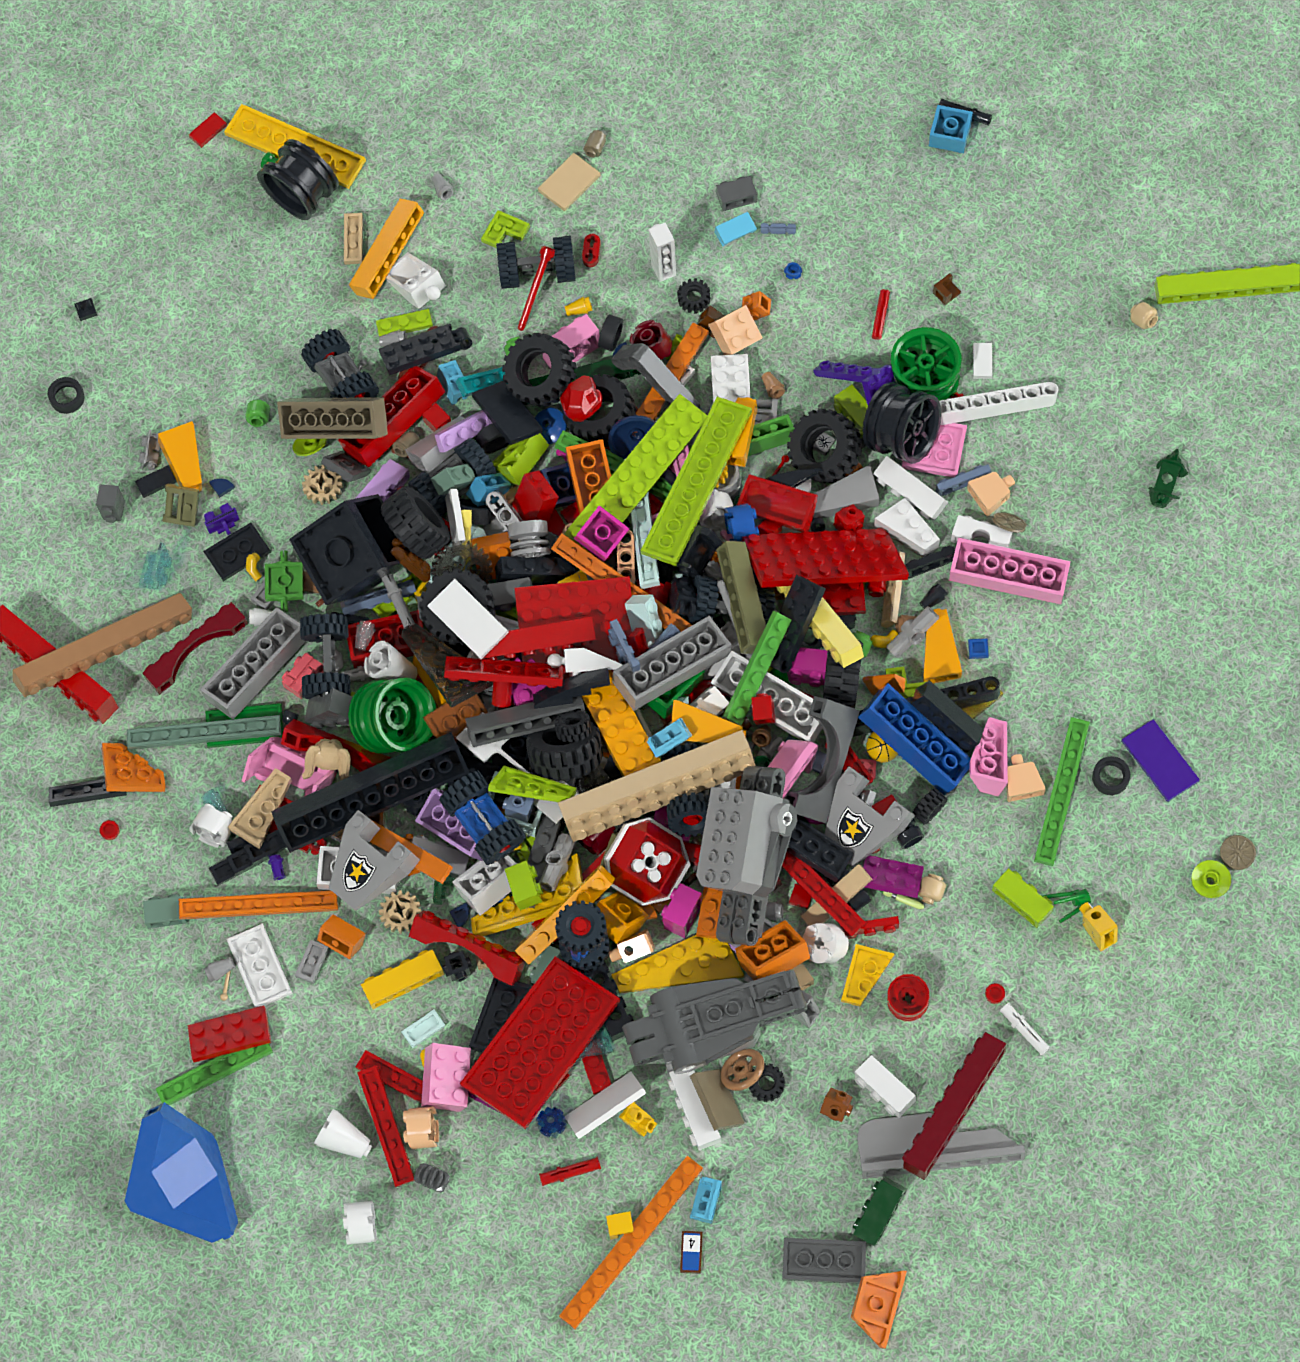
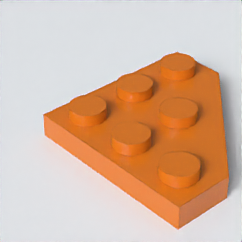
M102 743L101 750L106 791L165 792L164 772L149 766L148 761L138 754L134 755L129 752L122 743Z

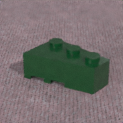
M887 1177L881 1179L880 1182L876 1181L871 1190L874 1195L871 1200H866L862 1208L865 1211L862 1218L858 1217L852 1227L855 1229L853 1235L875 1247L888 1226L894 1211H896L903 1194L906 1193L907 1188Z

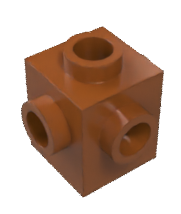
M831 1087L825 1096L820 1113L832 1120L842 1122L845 1116L849 1117L852 1112L853 1105H851L853 1097L844 1091Z

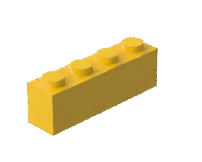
M433 949L430 951L424 950L413 959L403 960L395 968L385 969L381 975L368 977L361 986L372 1009H375L443 976L444 972Z

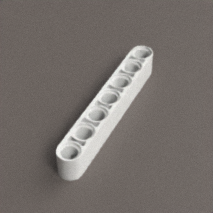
M1045 382L940 400V425L1050 407L1056 403L1058 386L1052 382Z

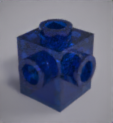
M547 1107L545 1111L542 1110L536 1119L539 1132L548 1138L550 1136L557 1138L558 1134L564 1132L567 1125L563 1115L564 1112L556 1107H553V1109ZM549 1118H553L554 1122L549 1123Z

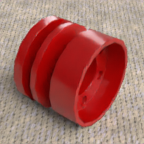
M903 974L896 977L890 983L887 991V1002L890 1012L902 1021H915L926 1013L930 998L926 982L913 974ZM905 996H909L912 999L910 1004L907 1001H903Z

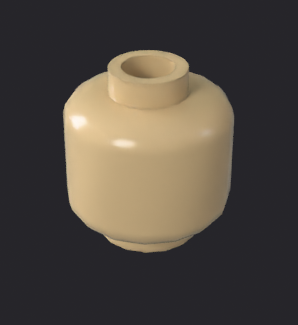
M1146 302L1134 305L1130 311L1132 323L1144 330L1154 327L1158 321L1157 310Z
M928 874V876L922 878L918 895L923 898V902L933 905L934 902L942 900L946 888L943 878L934 874Z

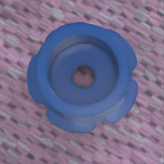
M791 262L785 267L784 273L790 280L798 279L801 277L802 268L798 263Z

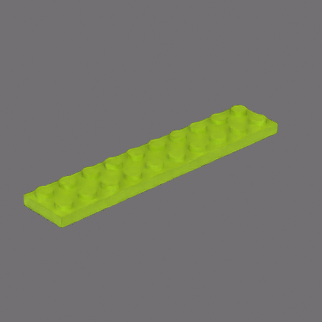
M679 394L564 534L578 543L574 540V537L599 505L623 523L703 426L707 415Z
M718 396L716 397L640 550L642 555L674 566L677 565L752 413V408Z

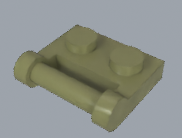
M166 484V505L162 521L195 527L199 489ZM174 493L179 494L177 516L172 515Z

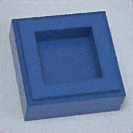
M987 638L968 639L969 659L989 658Z

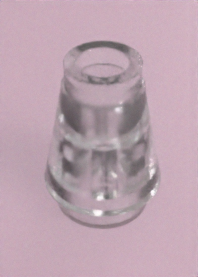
M360 621L359 625H357L355 648L366 650L375 632V625L373 623Z

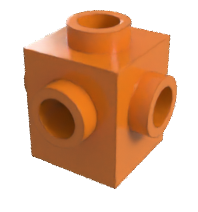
M761 291L743 297L742 307L747 306L753 320L770 315L771 299Z

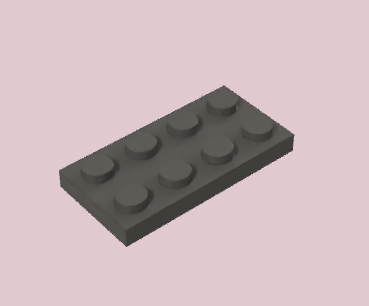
M784 1238L782 1280L860 1284L861 1277L865 1276V1241Z

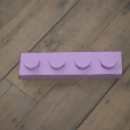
M481 410L435 434L439 452H446L463 443L468 438L475 437L481 429L492 424L491 420Z

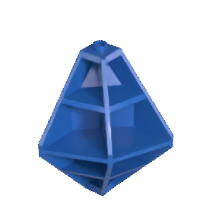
M165 1102L147 1110L141 1121L125 1196V1203L129 1210L211 1243L222 1238L223 1240L230 1238L234 1234L238 1219L222 1156L215 1137L212 1133Z

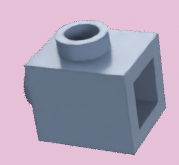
M510 795L509 798L506 797L502 807L505 809V816L527 823L534 807V798Z

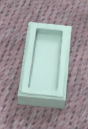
M433 1009L401 1031V1033L413 1049L444 1028L445 1024Z

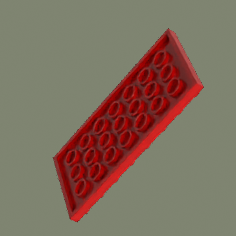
M883 528L859 529L856 531L751 534L742 537L741 541L746 543L750 563L761 588L791 586L796 574L818 585L908 580L909 576L889 533Z
M555 956L460 1082V1085L526 1130L616 1008L620 998Z

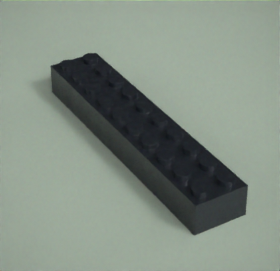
M449 732L271 811L287 849L291 853L345 829V825L358 810L370 818L469 774V771L452 732Z

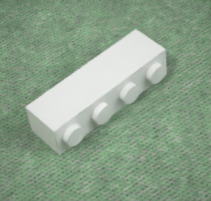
M666 223L656 224L648 229L651 266L659 282L676 276L675 242Z
M888 456L884 458L873 473L877 476L876 481L884 487L886 484L892 488L890 492L898 498L901 495L905 497L912 507H918L921 510L920 514L928 520L930 517L935 520L948 504L947 500Z
M674 1071L669 1072L670 1079H667L670 1090H675L677 1097L674 1100L678 1110L682 1108L684 1112L682 1120L685 1128L689 1127L692 1134L689 1135L692 1146L697 1145L698 1150H702L720 1143L721 1136L719 1131H714L690 1079V1075L695 1073V1071L683 1074H675Z

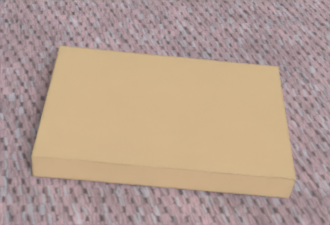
M573 153L538 187V192L565 212L601 175L599 171Z

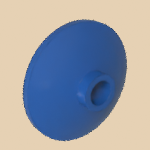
M546 408L535 417L543 428L540 434L548 444L556 443L562 431H566L567 428L563 419L564 414L555 408Z

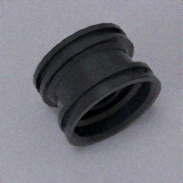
M288 139L278 149L279 159L275 163L267 162L257 172V178L265 192L281 208L298 219L309 220L312 214L318 210L317 201L319 198L330 197L333 191L338 188L339 182L331 167L314 150L300 141Z
M888 382L882 385L873 395L863 421V439L867 448L881 454H888L893 451L897 459L910 464L921 461L931 450L940 428L941 406L938 398L922 391L911 394L909 388L895 382Z

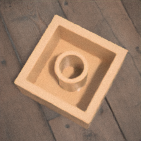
M746 305L708 324L723 355H732L763 338Z

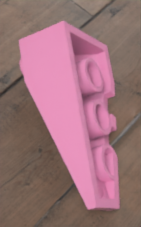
M989 717L980 743L975 747L970 759V778L980 792L999 796L1008 784L1007 722Z

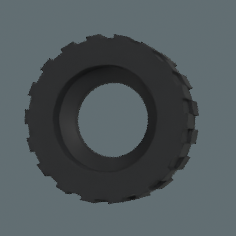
M459 499L461 510H472V524L487 525L491 523L492 511L488 505L477 506L471 499Z

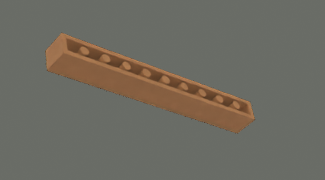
M181 593L173 595L13 669V682L24 697L34 695L39 690L51 687L57 682L68 679L80 671H85L97 663H103L114 655H120L131 647H137L146 640H152L163 632H169L178 625L186 624L192 618V608Z

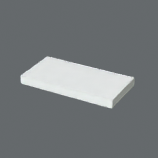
M456 579L428 605V608L480 659L509 633Z
M263 923L226 939L254 1007L266 1006L293 994Z
M630 1071L564 1117L579 1139L645 1095L646 1092Z

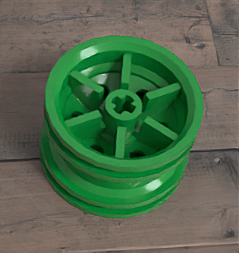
M921 327L912 329L898 338L893 346L890 359L895 383L909 388L911 394L922 391L934 395L939 401L950 399L957 392L962 355L956 341L949 334L932 327ZM904 368H909L908 371H903Z
M397 678L371 681L360 687L351 700L348 713L349 726L356 741L370 752H406L427 743L433 735L423 717L435 710L436 705L429 690L415 679Z

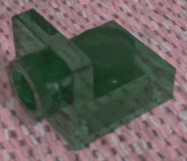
M448 875L443 884L436 880L434 881V904L442 905V899H446L447 887L444 886L455 887L452 883L455 878Z

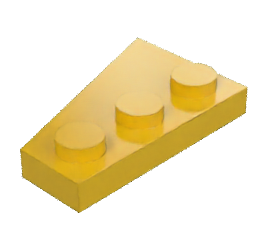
M856 944L841 1002L861 1007L893 959L894 953Z

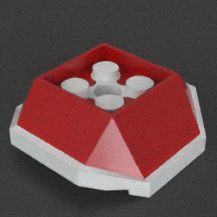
M650 817L623 824L604 857L605 869L615 878L610 887L642 906L669 900L673 889L678 888L690 866L682 837ZM647 857H650L652 860L649 867L645 864Z

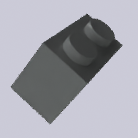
M751 176L739 177L737 180L724 181L716 185V194L723 212L757 202V192Z
M100 484L96 506L103 520L109 523L121 521L125 499L119 486Z

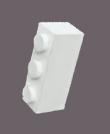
M872 1055L855 1071V1082L863 1089L866 1087L871 1092L870 1096L876 1102L881 1101L885 1105V1110L893 1116L895 1114L900 1118L916 1102V1095Z

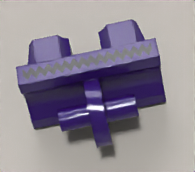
M228 503L220 507L222 514L215 516L213 511L204 514L206 521L204 523L209 534L216 531L220 534L225 531L227 535H230L229 529L235 526L234 522L240 520L235 507L232 508Z

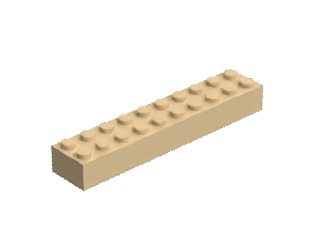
M741 730L558 802L572 841L575 842L592 834L600 833L610 827L620 825L630 819L638 818L648 812L656 811L670 804V801L672 799L675 800V797H683L682 794L687 793V795H691L694 792L696 794L721 783L729 782L734 778L742 776L744 769L747 766H755L749 744Z

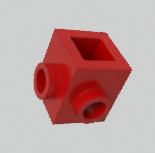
M852 504L848 507H843L835 513L833 526L838 531H856L863 528L865 516L860 509Z

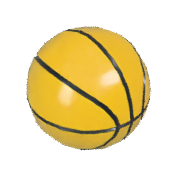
M875 732L870 734L867 739L866 749L874 761L886 763L896 758L898 753Z

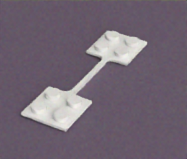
M467 728L456 737L459 742L484 763L493 754L499 753L517 769L529 773L501 749L509 739L473 747L467 733ZM563 780L556 781V782H559V783H563V784L568 785V784H567L565 781H563ZM534 799V805L554 823L557 824L563 818L558 802Z

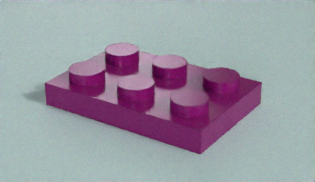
M871 855L865 858L863 868L873 879L865 888L918 898L924 866Z

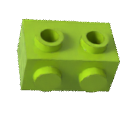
M527 860L504 869L515 904L520 910L543 902L541 894H543L542 887L535 880V877H538L534 866H530Z

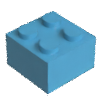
M937 105L929 137V147L964 154L973 112Z

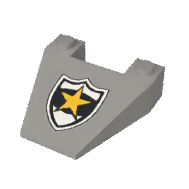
M848 767L837 782L824 835L854 853L848 863L854 867L903 832L915 815L900 803L894 801L882 816L858 797L869 783V780L853 768Z
M359 810L345 825L329 884V889L356 911L408 876L420 861L417 856L400 842H397L386 856L372 847L369 842L380 828Z

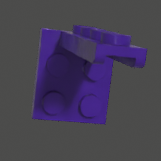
M823 361L813 369L817 377L861 382L867 405H869L873 395L882 385L888 382H895L892 367L886 364L881 368H872L871 366Z

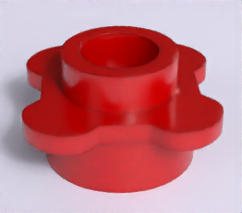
M322 838L316 841L317 845H314L313 842L305 847L311 850V854L317 855L319 854L320 846H327L326 840Z

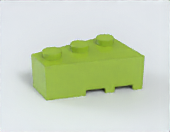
M541 434L509 445L492 462L496 468L495 471L501 473L510 483L520 485L523 475L531 471L549 444Z

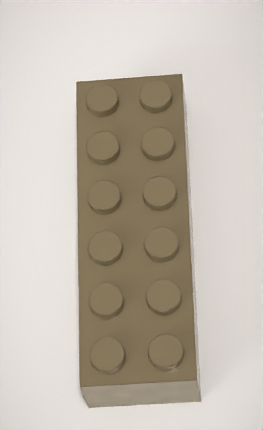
M384 397L289 398L277 402L281 439H376L388 435Z

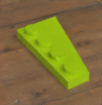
M507 766L502 767L488 786V791L553 802H561L576 795V787Z

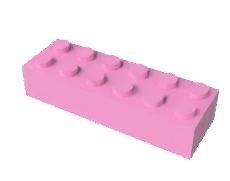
M958 538L949 581L1061 604L1071 561Z

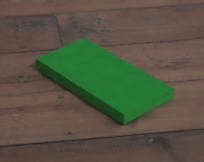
M282 703L247 706L234 718L243 719L280 715L281 735L207 742V748L264 743L270 737L282 738L284 731ZM219 709L205 711L206 722L233 720Z

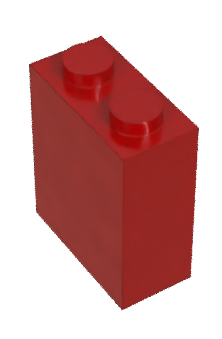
M540 470L523 475L512 506L523 521L545 520L548 524L559 496Z

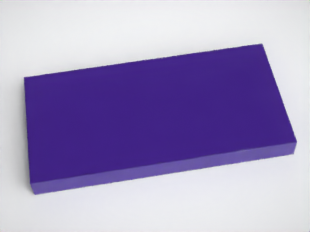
M1154 719L1122 739L1121 742L1167 802L1200 781Z

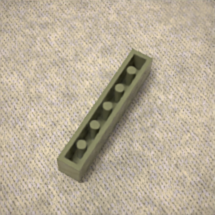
M725 541L716 551L723 580L729 593L730 609L741 654H753L766 627V622L758 597L749 552L745 542Z

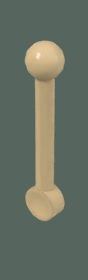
M231 970L226 974L223 993L220 995V999L226 1001L228 998L227 989Z

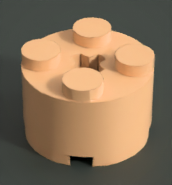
M434 1106L410 1108L407 1111H403V1120L406 1123L407 1129L403 1132L404 1142H408L411 1149L438 1146L435 1142H439V1122L433 1116V1114H437Z

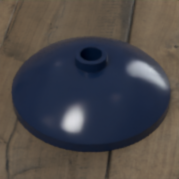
M636 415L625 417L616 422L608 435V444L611 452L626 459L656 421L645 416Z

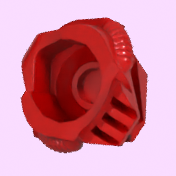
M581 376L567 386L560 397L563 411L568 418L575 422H582L591 417L601 407L602 395L600 390L596 389L592 377Z

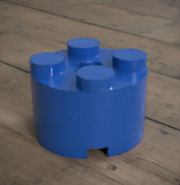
M746 503L724 509L728 512L724 513L727 534H731L733 538L729 539L730 541L741 542L744 536L751 534L759 535V529L757 526L755 527L754 519H757L755 508H751V505Z

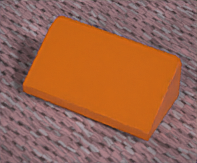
M896 674L866 676L862 679L872 695H875L886 684H890L898 693L905 691V678Z

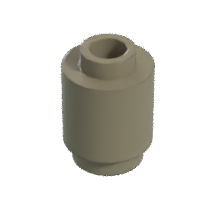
M594 130L589 134L583 148L587 156L591 158L600 156L606 143V135L602 131Z
M412 431L405 432L393 443L395 454L400 457H407L405 449L419 441L417 434Z

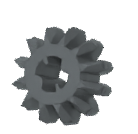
M422 1163L415 1172L414 1180L429 1189L444 1192L449 1183L450 1176L443 1170Z

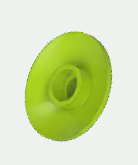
M296 439L292 449L298 456H309L321 450L328 439Z
M1206 860L1194 868L1191 882L1198 894L1214 899L1223 896L1229 890L1231 875L1227 867L1215 860ZM1207 879H1213L1214 883L1208 884Z

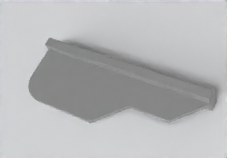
M925 1113L901 1116L900 1118L874 1119L863 1124L857 1136L862 1179L911 1174L903 1169L904 1161L902 1157L907 1149L911 1150L914 1144L912 1142L916 1134H921L923 1131V1124L928 1116L932 1117L933 1114ZM996 1128L968 1132L956 1131L931 1171L1023 1161L1025 1159L1024 1145H1018Z

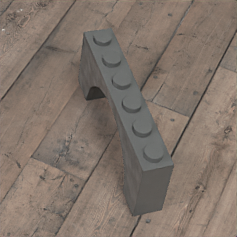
M814 696L809 715L821 724L825 732L827 753L823 768L815 781L802 790L788 791L784 799L790 800L789 804L794 806L797 815L827 823L836 785L841 777L859 716V710Z

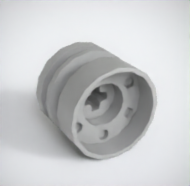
M529 520L512 523L507 526L509 539L518 540V542L510 545V549L516 550L510 553L511 557L533 558L551 554L550 548L545 547L550 544L549 541L540 539V537L548 535L547 521Z

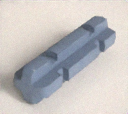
M761 223V233L785 234V232H788V234H795L796 224L771 223V225H768V223Z

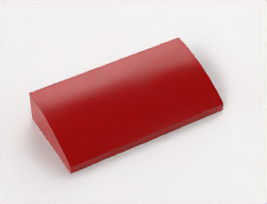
M749 474L737 505L746 503L751 505V508H755L757 519L782 524L783 527L795 531L807 532L812 522L818 495Z

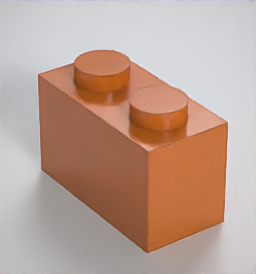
M333 914L320 927L317 941L350 960L363 946L366 933Z

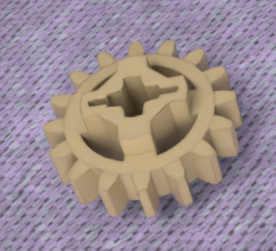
M324 465L321 466V469L314 466L315 471L308 470L309 476L304 475L305 481L302 482L303 492L307 494V499H312L314 504L320 501L321 505L324 504V501L330 504V499L332 498L337 500L336 494L341 495L340 488H343L341 476L336 472L325 469Z
M399 890L398 895L391 892L392 897L385 896L386 903H380L383 908L379 910V914L382 915L380 920L385 922L384 926L386 929L391 926V932L393 933L396 929H398L399 934H402L403 929L410 932L409 927L412 926L415 915L422 911L419 909L421 906L420 902H416L417 898L415 895L410 898L408 891L405 895L402 894L401 890ZM397 906L403 911V918L399 915Z

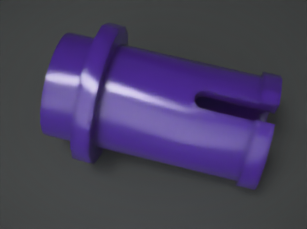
M279 854L270 856L268 864L271 865L274 881L286 878L282 864L284 859Z

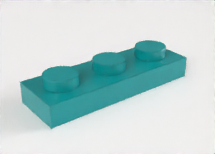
M501 367L460 377L455 382L462 396L467 397L471 396L475 391L503 381L505 372L502 371Z

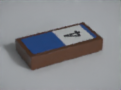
M682 1231L680 1273L701 1274L703 1232Z

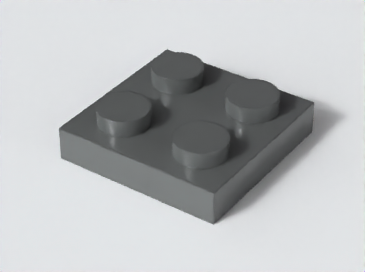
M343 451L324 456L321 464L326 466L327 470L336 472L347 482L366 477L371 471L370 468Z

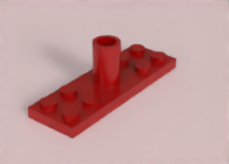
M446 656L444 678L452 681L467 679L470 682H479L480 680L493 681L492 705L496 707H509L511 705L513 683H522L528 686L546 685L550 688L562 686L563 665L558 668H552L547 663Z

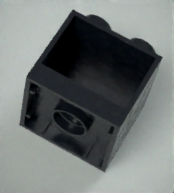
M379 494L343 501L289 539L325 605L362 596L380 584L384 576L387 575L389 578V574H395L404 568L391 553L393 548L391 545L392 540L397 539V537L382 516L381 506L383 501Z

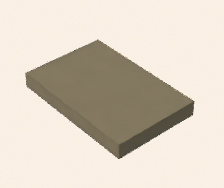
M720 1069L696 1072L690 1075V1079L714 1131L739 1127L745 1123L730 1090L721 1081Z

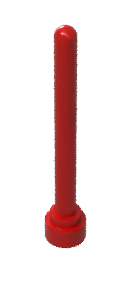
M541 246L539 252L541 254V261L518 324L519 331L525 329L547 263L554 257L555 250L552 248Z

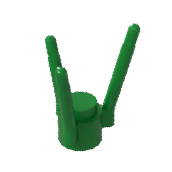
M1087 889L1041 895L1049 899L1066 897L1055 900L1053 903L1060 904L1072 901L1074 906H1078V908L1059 920L1060 923L1080 912L1079 908L1084 903H1091Z

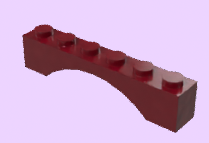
M232 602L222 606L217 614L207 618L204 624L192 630L187 638L178 641L172 650L163 653L154 664L148 665L143 672L145 679L159 695L175 683L181 664L195 648L215 638L234 636L248 625L246 617Z

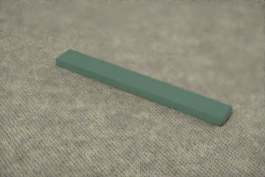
M280 715L127 729V748L132 750L281 735Z

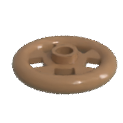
M743 1049L732 1054L725 1061L721 1069L723 1085L733 1091H740L751 1087L763 1073V1056L754 1049ZM747 1057H752L750 1062L745 1061ZM752 1066H756L754 1072H752ZM734 1074L735 1078L730 1081L729 1077Z

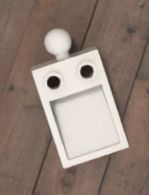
M409 252L394 263L385 279L418 309L429 300H437L440 297V291L446 287L436 269Z
M585 648L564 649V657H561L559 654H551L547 659V664L552 668L565 665V672H569V676H575L584 671L604 668L616 670L623 666V664Z

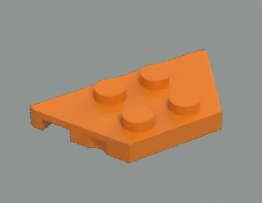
M907 1271L861 1277L851 1318L882 1349H886Z

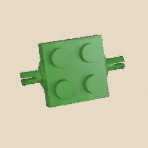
M282 550L280 551L279 562L265 564L266 602L279 601L280 610L288 612V601L304 599V565L302 562L288 561V551L284 550L283 552Z

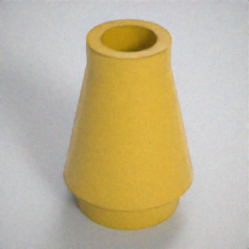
M584 296L564 306L567 316L589 314L590 311H593L589 297L584 298Z

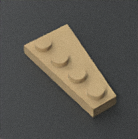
M275 768L228 826L230 831L260 849L274 820L271 811L280 807L292 782L291 777Z

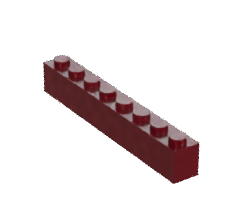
M987 1032L984 1033L982 1038H977L974 1044V1051L972 1054H967L963 1062L965 1065L962 1069L959 1068L954 1075L953 1084H949L943 1093L944 1098L942 1101L938 1100L933 1108L934 1114L932 1117L928 1116L923 1124V1131L921 1134L917 1133L914 1137L913 1147L911 1150L907 1149L902 1157L904 1161L903 1169L923 1180L927 1178L1005 1054L1007 1043Z

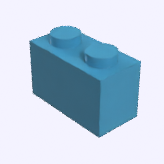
M501 473L475 477L466 495L477 506L487 505L486 497L489 493L498 491L504 495L509 491L512 484ZM492 495L491 503H497L499 497Z

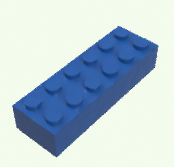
M886 684L881 688L858 716L859 719L943 795L953 790L970 768L971 758L890 684Z

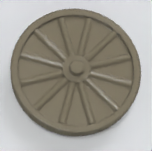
M996 513L993 518V522L998 527L1010 532H1024L1027 526L1024 520L1009 513Z
M1233 835L1222 843L1220 857L1227 867L1234 870H1243L1254 862L1256 849L1248 838L1241 835Z

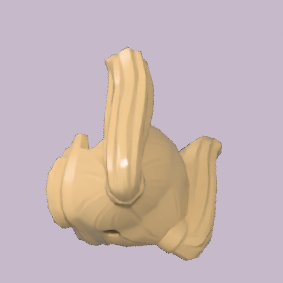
M321 739L315 746H310L306 752L305 771L302 774V778H310L314 773L315 767L322 770H339L340 781L348 778L351 762L348 750L343 749L342 744L337 739Z

